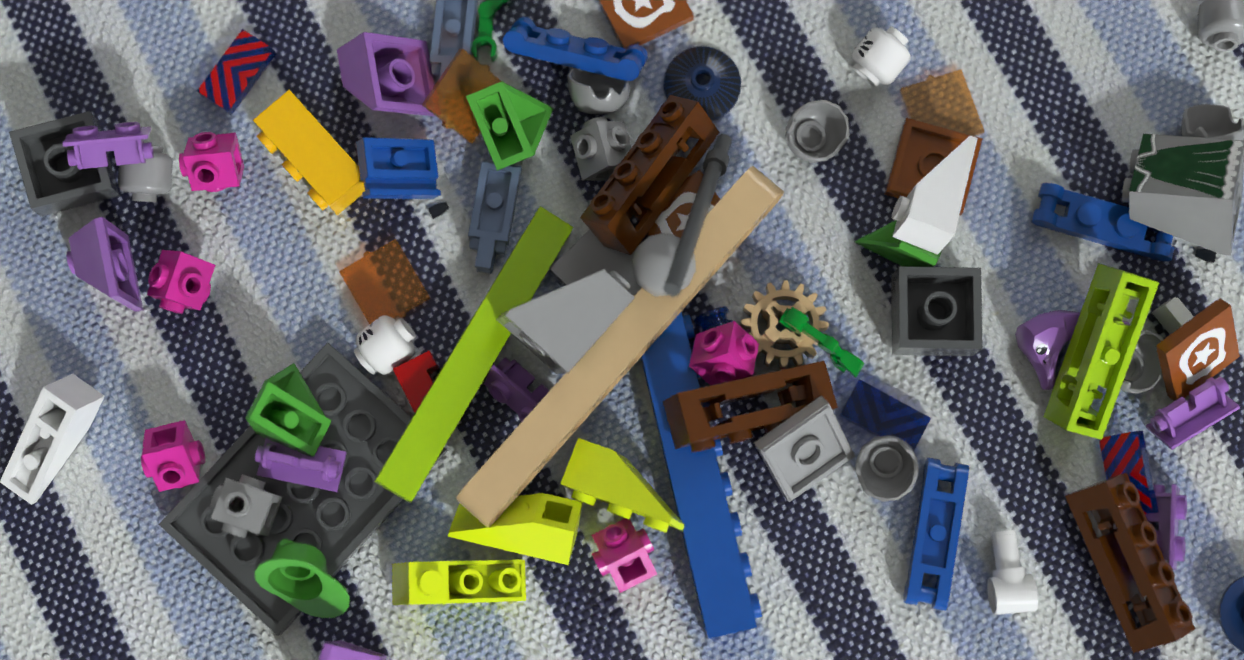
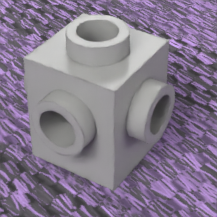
M597 117L584 123L585 128L570 137L582 180L607 181L616 166L621 163L631 149V144L625 122L607 121L606 117Z
M243 474L239 482L226 478L224 485H219L213 494L211 509H214L211 518L223 522L222 531L245 538L248 531L268 536L283 497L264 491L266 483L264 481Z

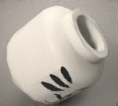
M892 26L887 31L878 27L872 28L852 52V59L855 63L852 69L875 87L879 83L884 85L891 84L911 59V55L905 47L908 39Z
M382 315L358 333L356 336L357 348L354 349V353L362 366L371 374L378 372L383 375H389L394 372L393 368L413 357L415 348L412 339L416 335L403 318L396 321L387 315Z

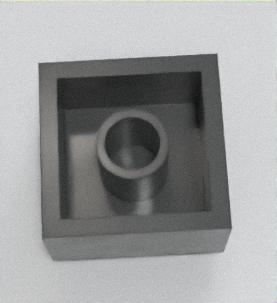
M90 111L9 132L30 208L41 217L120 196L108 152L109 165L107 167L79 170L77 166H69L67 150H74V147H63V141L68 134H73L72 129L82 126H98V131H101L99 121Z
M902 266L897 268L891 276L892 355L974 356L983 349L981 268Z

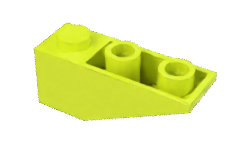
M580 438L577 439L560 483L573 490L572 499L593 507L596 500L609 504L606 511L629 520L632 513L645 517L644 525L667 533L669 526L683 531L685 526L683 522L626 457L612 449Z
M546 493L521 495L489 527L482 524L459 503L448 532V537L568 565L577 537L583 502Z
M525 559L426 561L392 564V605L526 601Z

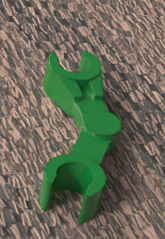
M486 0L479 5L478 38L472 43V54L476 62H478L479 57L478 50L482 46L492 48L490 54L492 62L497 59L498 49L493 39L494 18L499 8L509 0Z
M791 307L785 310L779 320L784 327L797 334L802 332L817 342L821 349L830 353L833 365L841 372L845 373L847 370L853 377L856 378L864 366V362L842 349L835 338L828 334H823L808 323L809 318L798 309Z

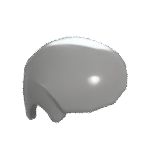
M572 68L567 76L571 99L581 112L593 115L608 114L621 108L628 100L630 93L629 81Z
M828 100L810 101L802 105L793 113L785 128L787 146L797 158L809 163L823 162L834 157L848 141L850 135L848 117L839 105Z
M1213 104L1194 105L1184 110L1181 136L1244 140V119L1239 118L1238 123H1236L1232 118L1231 109L1226 106Z
M663 233L649 236L637 247L632 259L633 273L637 285L655 297L667 295L663 287L680 242L679 237ZM694 253L681 290L690 284L696 271Z
M1148 330L1141 331L1121 386L1122 391L1133 394L1143 393L1152 390L1161 380L1162 371L1156 345L1163 340L1160 335Z
M885 435L874 437L861 447L856 460L855 470L862 490L867 495L883 502L899 500L909 493L917 480L919 468L917 457L912 447L906 441L896 436Z

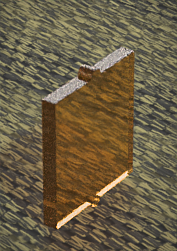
M459 49L422 103V106L440 119L444 128H451L468 143H473L480 131L466 96L499 83L501 80L490 72L489 65L480 64L464 49Z
M961 69L938 77L929 75L925 81L900 89L910 119L971 136H977L985 132Z
M396 239L372 253L369 251L364 252L363 258L339 271L369 325L382 315H387L394 320L398 317L404 319L408 311L431 299Z

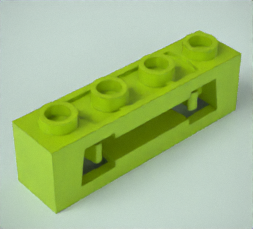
M1098 263L1046 407L1044 418L1067 431L1102 440L1159 282ZM1138 299L1131 325L1124 324L1122 322L1123 317L1130 319L1133 313L1126 310L1129 300ZM1099 385L1107 389V391L1105 393L1104 399L1102 400L1100 409L1097 412L1091 407L1093 399L1103 398V393L1097 390Z

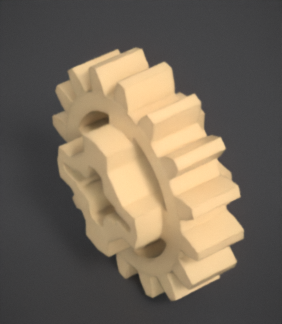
M784 280L780 290H776L775 286L770 282L766 285L767 295L764 296L762 293L755 291L752 298L756 305L745 304L743 311L751 317L742 319L740 326L744 329H749L750 332L748 334L759 343L757 355L761 352L766 355L764 365L769 366L773 359L779 360L780 369H785L788 360L791 359L796 366H801L803 364V354L811 359L817 354L812 346L813 344L817 345V342L804 333L797 334L793 331L790 332L788 329L780 332L776 329L785 310L791 307L798 309L805 315L808 314L810 324L820 332L828 329L829 323L819 320V317L826 312V307L819 306L815 308L813 303L818 295L813 293L808 297L804 296L803 284H800L793 291L790 290L788 280ZM776 300H789L795 302L793 306L779 305ZM759 313L762 314V318L767 322L766 331L762 336L759 333L757 324ZM775 344H788L793 350H778L773 348Z

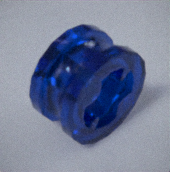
M722 306L699 315L694 319L696 326H701L702 332L733 320H728L727 318L729 313L728 307Z

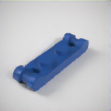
M528 17L518 18L503 37L505 48L512 53L624 81L635 80L648 59L646 49L639 44L630 45L625 49L609 45L607 41L601 38L589 37L584 39L572 36L564 29L536 27L534 21Z
M1041 184L1038 197L1041 198L1039 209L1034 210L1031 221L1034 225L1154 260L1165 262L1172 260L1175 249L1171 246L1173 236L1131 220L1129 207L1069 191L1057 184ZM1057 204L1066 206L1063 217L1055 213ZM1146 230L1157 232L1155 242L1144 240Z
M926 458L908 578L903 595V602L906 604L917 605L918 602L932 604L933 609L946 611L948 607L969 465L955 463L954 466L941 464L940 459ZM938 480L951 482L950 493L937 491ZM924 573L937 576L934 588L922 585Z

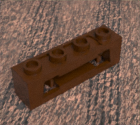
M670 95L643 133L639 135L635 144L621 163L616 166L614 172L598 194L593 197L580 218L604 247L632 255L720 132L700 103L695 100ZM689 138L699 139L686 158L676 157L680 150L683 152L688 151L689 147L686 142ZM640 207L648 210L634 228L630 222L632 215L640 216L642 214Z
M825 360L676 393L663 401L675 449L690 446L692 453L716 447L715 440L727 437L729 444L753 438L752 431L764 429L765 434H767L820 396L829 402L832 410L838 408ZM793 383V386L777 392L781 406L730 417L716 424V426L710 427L709 423L723 418L720 405L767 395L785 387L786 384ZM710 402V406L702 407L701 405L702 403ZM791 403H796V407L792 408Z
M1127 473L1108 478L1066 495V500L1132 652L1135 653L1177 642L1194 631L1195 627L1192 622L1191 610L1182 600L1174 582L1173 569L1163 557L1157 543L1156 531L1152 524L1147 521L1140 505L1138 490L1130 482ZM1087 511H1092L1102 536L1097 537ZM1129 600H1131L1133 609L1140 621L1141 626L1137 628L1126 604Z

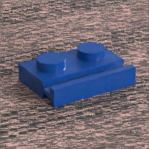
M363 137L356 141L360 179L364 181L365 191L362 192L363 199H435L441 195V191L437 189L436 179L439 176L434 140Z

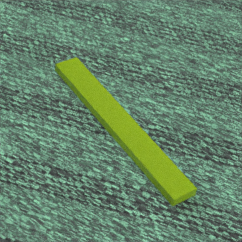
M541 206L536 210L374 480L375 483L409 503L413 501L511 334L496 319L502 313L531 301L574 228L573 226Z

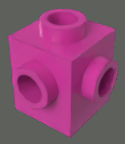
M202 132L188 138L184 153L179 155V167L182 176L188 177L192 191L206 190L208 192H218L225 188L240 186L244 163L236 132L216 135L212 132Z
M162 250L158 263L154 265L149 274L148 283L150 286L147 295L161 300L159 307L174 313L183 314L184 309L201 310L202 304L209 297L211 291L210 280L216 265L181 251Z
M735 321L696 334L689 367L710 386L752 377L759 343Z
M185 420L145 430L141 455L142 469L147 478H153L159 492L173 488H184L199 482L200 466L205 464L206 461L205 452L201 441H194Z
M624 518L592 535L599 550L593 553L592 556L602 576L611 574L620 593L657 575L648 553L654 551V548L644 528L636 531L631 520Z

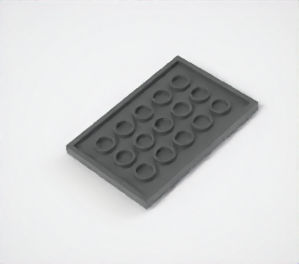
M328 342L300 373L324 415L332 420L319 446L347 452L338 492L258 476L257 472L260 463L255 462V454L259 445L264 446L266 438L257 435L253 428L249 426L158 524L277 636L282 635L302 612L279 596L260 587L255 580L256 568L260 563L271 559L277 544L283 538H287L296 543H306L315 546L322 551L326 558L327 574L334 577L404 500L375 483L374 480L412 418ZM445 447L441 451L433 467L448 451ZM243 474L266 482L264 491L283 497L268 536L248 531L245 538L222 531L223 522L211 518L214 509H211L213 494L219 485H224L226 478L239 482Z

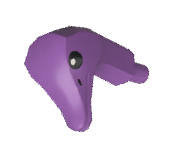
M1054 310L1039 314L1017 327L1015 334L1017 345L1035 369L1043 390H1051L1054 386L1055 370L1060 351L1065 342L1071 340L1080 312ZM1122 321L1124 324L1130 325L1129 322Z

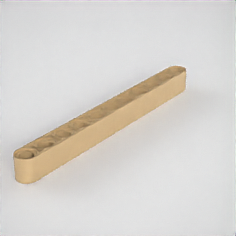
M751 166L707 214L694 251L696 271L690 284L681 290L677 296L655 297L641 288L631 303L576 365L562 376L460 491L456 500L486 527L491 526L781 199L784 191L757 168Z

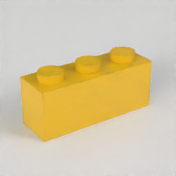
M290 90L285 92L253 119L261 130L256 137L271 154L277 149L287 160L281 165L296 182L302 178L307 181L312 187L307 194L322 211L329 206L336 215H339L365 191L364 181L360 179L359 166Z

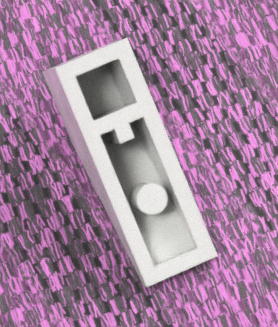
M970 135L921 179L907 197L900 196L892 213V219L896 220L893 233L894 238L937 255L953 238L978 138Z
M74 374L44 386L0 483L31 505L36 503L90 428L105 396Z

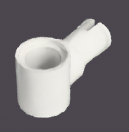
M1009 530L992 533L991 539L996 570L992 571L993 577H989L987 582L988 600L992 613L1000 615L1036 611L1038 609L1037 586L1033 575L1026 574L1025 567H1021L1016 531Z

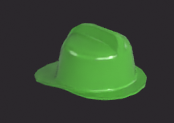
M283 538L277 544L271 559L260 563L255 570V580L260 587L279 596L308 615L320 618H335L344 614L350 606L348 592L335 578L327 574L326 558L322 551L315 546L306 543H296Z

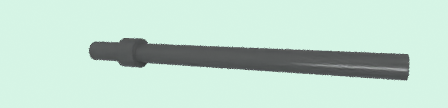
M727 134L717 136L713 149L708 151L703 163L705 172L663 287L664 292L669 296L680 294L719 178L727 170L729 164L728 152L732 143L731 137Z

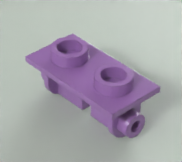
M139 122L119 123L115 125V130L98 131V126L77 127L72 129L73 134H68L63 141V147H74V150H67L69 166H77L79 170L107 167L109 165L107 151H114L116 166L146 163V159L154 158L152 142L144 143V139L149 138L151 126L140 127Z
M506 357L497 366L493 365L484 383L492 397L500 403H506L518 414L521 422L549 392L544 385L540 384L531 393L527 388L534 382L535 377L515 359L510 361Z
M1210 377L1204 384L1189 392L1190 399L1186 400L1181 397L1163 409H1157L1155 416L1150 419L1151 422L1146 425V428L1173 450L1240 409V406L1225 394V392L1229 391V386L1222 377L1216 379Z
M266 438L264 446L259 445L255 454V462L260 463L257 475L338 492L347 452L319 446L314 457H309Z
M1148 484V492H1143V494L1150 498L1152 508L1143 502V511L1147 513L1145 516L1148 522L1159 523V530H1155L1157 543L1165 561H1169L1171 568L1177 570V561L1184 562L1185 537L1178 536L1179 520H1186L1187 496L1180 495V488L1176 484H1172L1171 493H1165L1164 485Z

